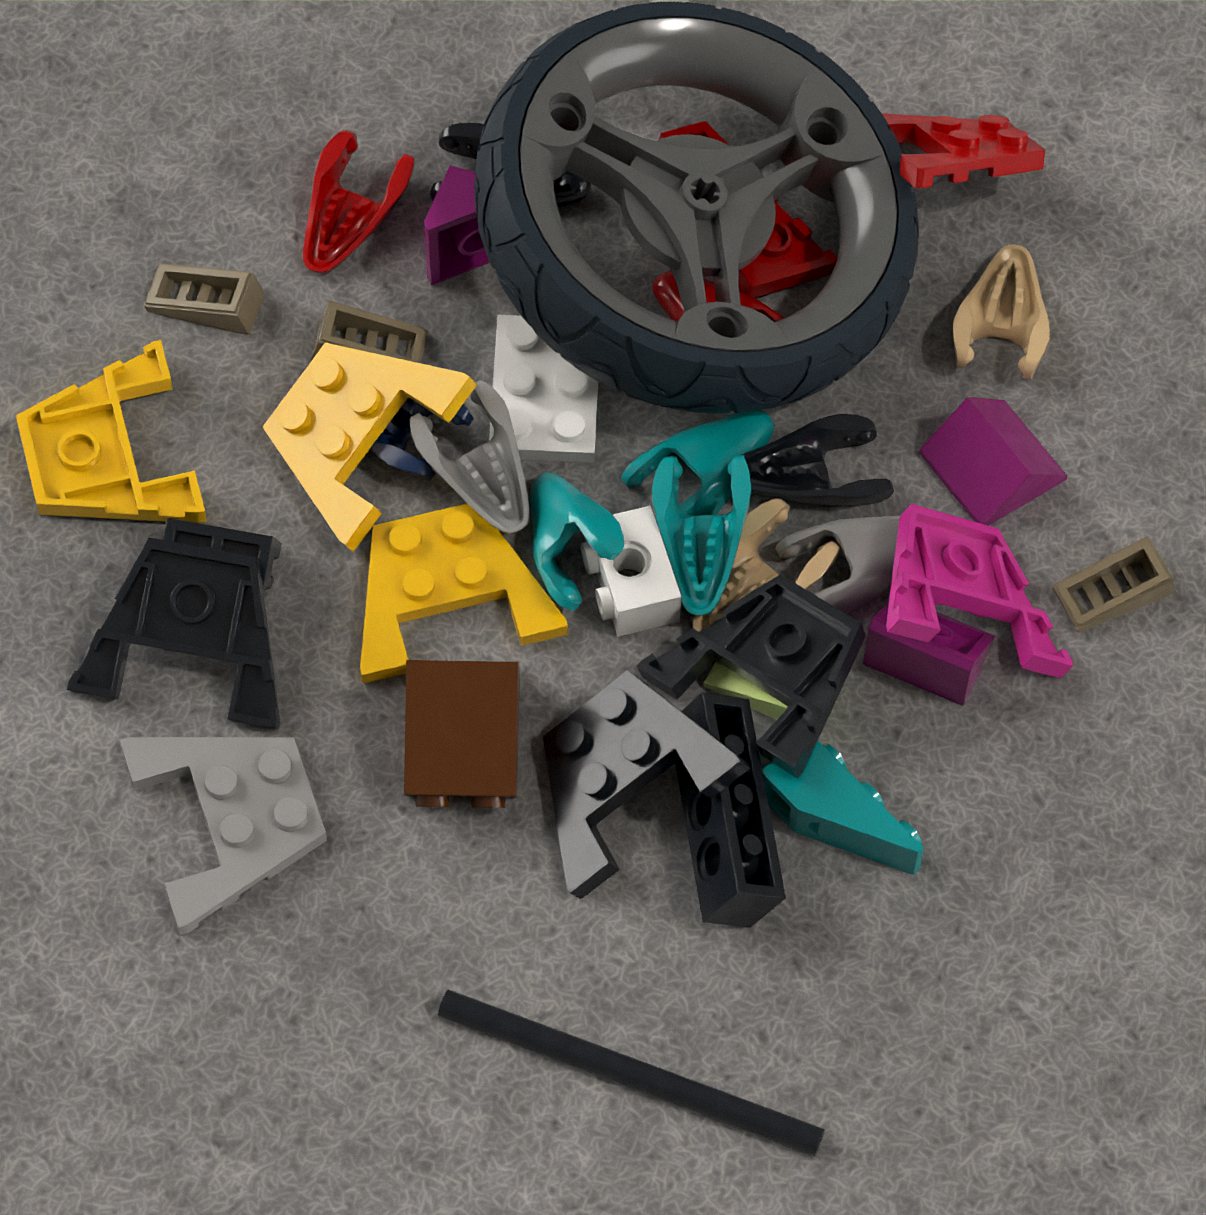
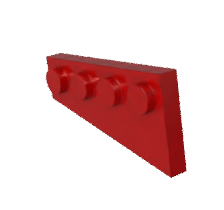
M706 121L662 132L659 137L660 140L674 135H700L728 144ZM778 198L774 201L775 223L768 242L754 261L738 271V286L744 294L754 298L831 275L838 259L830 249L823 251L811 239L813 231L799 217L793 220L777 204Z

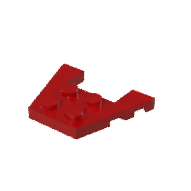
M882 113L898 143H914L926 153L901 155L899 175L915 188L933 187V177L940 175H949L948 182L951 183L968 181L969 171L988 170V176L998 177L1043 170L1045 149L1029 138L1027 132L1019 130L1009 123V119L1004 116L982 115L979 119H965L950 116L933 117Z

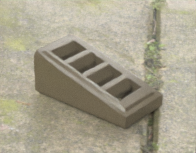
M160 263L144 308L147 312L250 335L264 299V291L253 272ZM175 282L182 283L177 298L169 299ZM195 287H200L196 301H190ZM216 291L221 292L218 302L212 303Z
M328 300L320 320L311 361L325 343L421 363L428 329ZM335 331L345 332L344 339L335 337ZM356 333L366 335L364 345L355 343ZM377 337L387 338L384 351L375 348ZM398 339L408 341L405 357L395 354Z
M1149 536L1052 585L1053 590L1078 633L1176 592L1174 579ZM1138 565L1143 566L1150 580L1142 584L1133 570V567ZM1121 572L1131 587V590L1122 593L1113 577ZM1102 580L1113 598L1106 603L1103 602L1093 585ZM1082 588L1094 609L1086 613L1073 593Z

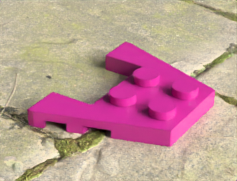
M911 504L899 517L886 621L887 632L929 643L941 630L935 605L942 604L970 612L978 617H989L1009 623L1021 668L1062 678L1073 667L1072 659L1067 650L1061 649L1057 652L1047 633L1053 628V625L1045 611L1033 608L1023 590L1029 585V582L998 528L915 504Z

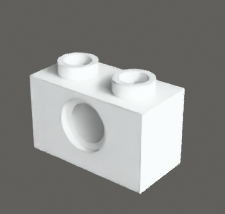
M651 506L613 514L619 522L624 536V548L615 560L601 558L588 542L581 543V553L588 575L597 573L601 588L596 589L595 593L602 619H612L617 637L680 622L681 594ZM625 569H631L639 572L640 574L632 577H627L619 574L618 572Z

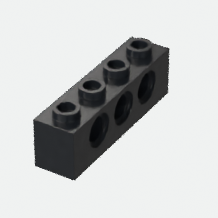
M701 692L682 712L717 738L732 752L745 760L750 767L748 771L710 799L699 791L682 759L675 763L702 921L705 923L751 928L785 900L786 895L760 755L756 745L757 739L750 702L746 698Z

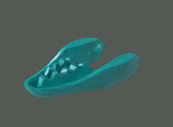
M756 410L733 413L676 433L630 463L623 472L621 481L628 488L640 485L645 478L657 470L663 458L670 457L671 454L675 453L700 478L702 485L695 494L679 506L680 510L687 515L693 516L717 515L732 496L728 464L732 461L733 455H742L766 445L773 435L775 424L767 413Z
M733 455L732 461L728 464L734 506L728 514L693 516L687 515L680 510L679 478L683 473V467L678 462L677 457L663 458L655 472L652 498L657 523L681 594V601L686 610L694 615H706L715 610L734 564L749 509L752 490L749 469L744 455Z
M545 471L534 480L529 491V513L534 561L552 599L562 607L576 611L582 603L581 595L573 580L561 569L556 556L561 554L571 543V536L581 530L599 557L615 560L624 548V536L619 522L607 509L580 492L560 475Z

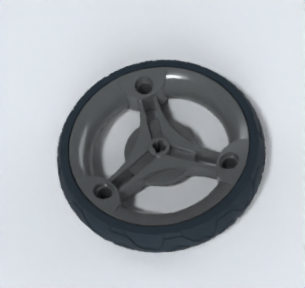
M652 2L621 7L575 23L552 36L527 57L526 61L515 70L493 103L480 136L475 168L477 177L474 179L475 211L479 233L492 268L496 269V276L518 313L532 327L534 332L556 353H560L563 359L599 383L618 392L623 391L629 397L653 405H660V407L685 412L724 414L731 413L730 411L743 413L775 408L804 399L830 386L833 380L837 381L844 377L871 353L888 333L897 318L910 287L909 279L913 277L919 237L917 202L915 193L911 191L913 186L899 175L901 155H903L894 133L890 130L888 122L875 103L868 99L869 96L859 84L836 62L824 53L816 51V47L793 33L785 32V29L755 16L723 7L718 9L715 8V5L692 2ZM680 86L708 91L732 99L768 118L779 128L775 136L738 146H730L719 140L700 135H674L653 141L619 129L596 117L595 106L598 102L610 96L636 88ZM781 159L785 167L764 177L759 169ZM569 171L590 182L621 205L625 223L634 239L653 258L668 266L674 276L684 307V314L678 322L653 313L624 297L608 285L589 266L571 241L563 225L556 204L553 180ZM802 185L813 194L834 202L839 221V255L832 275L816 298L793 315L773 322L764 314L741 305L738 290V271L754 261L768 242L775 223L774 201L787 191ZM703 276H713L716 302H706Z

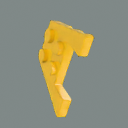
M161 340L147 344L143 347L142 354L124 364L121 360H118L103 368V375L78 388L73 384L16 415L39 515L167 521V518L194 523L207 522L195 471L146 482H140L120 401L173 390Z
M325 343L263 425V429L338 540L354 552L382 513L343 484L407 398L413 399L449 423L477 384L470 376L462 372Z
M468 503L373 525L360 674L363 684L406 674V660L409 659L398 623L505 598L510 608L520 645L523 646L568 635L567 620L501 532L479 515Z

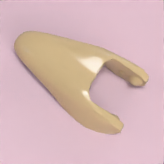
M1012 244L1006 245L998 251L977 284L960 305L953 321L956 367L965 368L966 364L973 360L974 351L970 344L974 340L995 337L1010 340L1024 349L1026 355L1019 360L1018 368L1023 374L1022 378L1032 379L1048 345L1050 327L1034 262L1026 248Z
M782 499L769 500L747 514L734 564L719 603L711 613L694 616L693 628L698 632L723 618V609L779 575L760 558L758 547L779 524L787 520L790 507ZM833 541L820 546L817 554L806 564L795 580V583L806 590L810 588L833 565L839 555L840 547Z

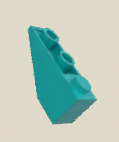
M817 741L804 772L798 779L773 762L762 769L769 806L795 833L912 875L920 870L924 847L917 831L905 820L898 822L888 812L877 790L865 781L860 783L846 769L843 757L832 745L828 743L822 745Z

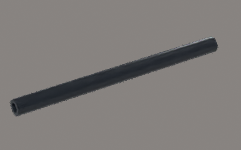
M447 989L440 1003L439 1017L812 1156H816L822 1141L824 1128Z

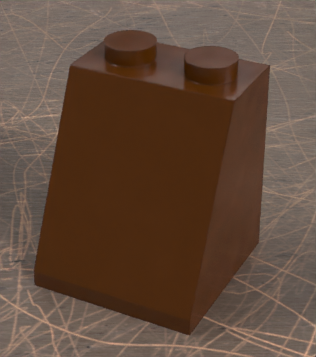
M406 660L404 795L416 796V807H450L451 796L472 797V808H505V797L517 798L520 698L519 662Z

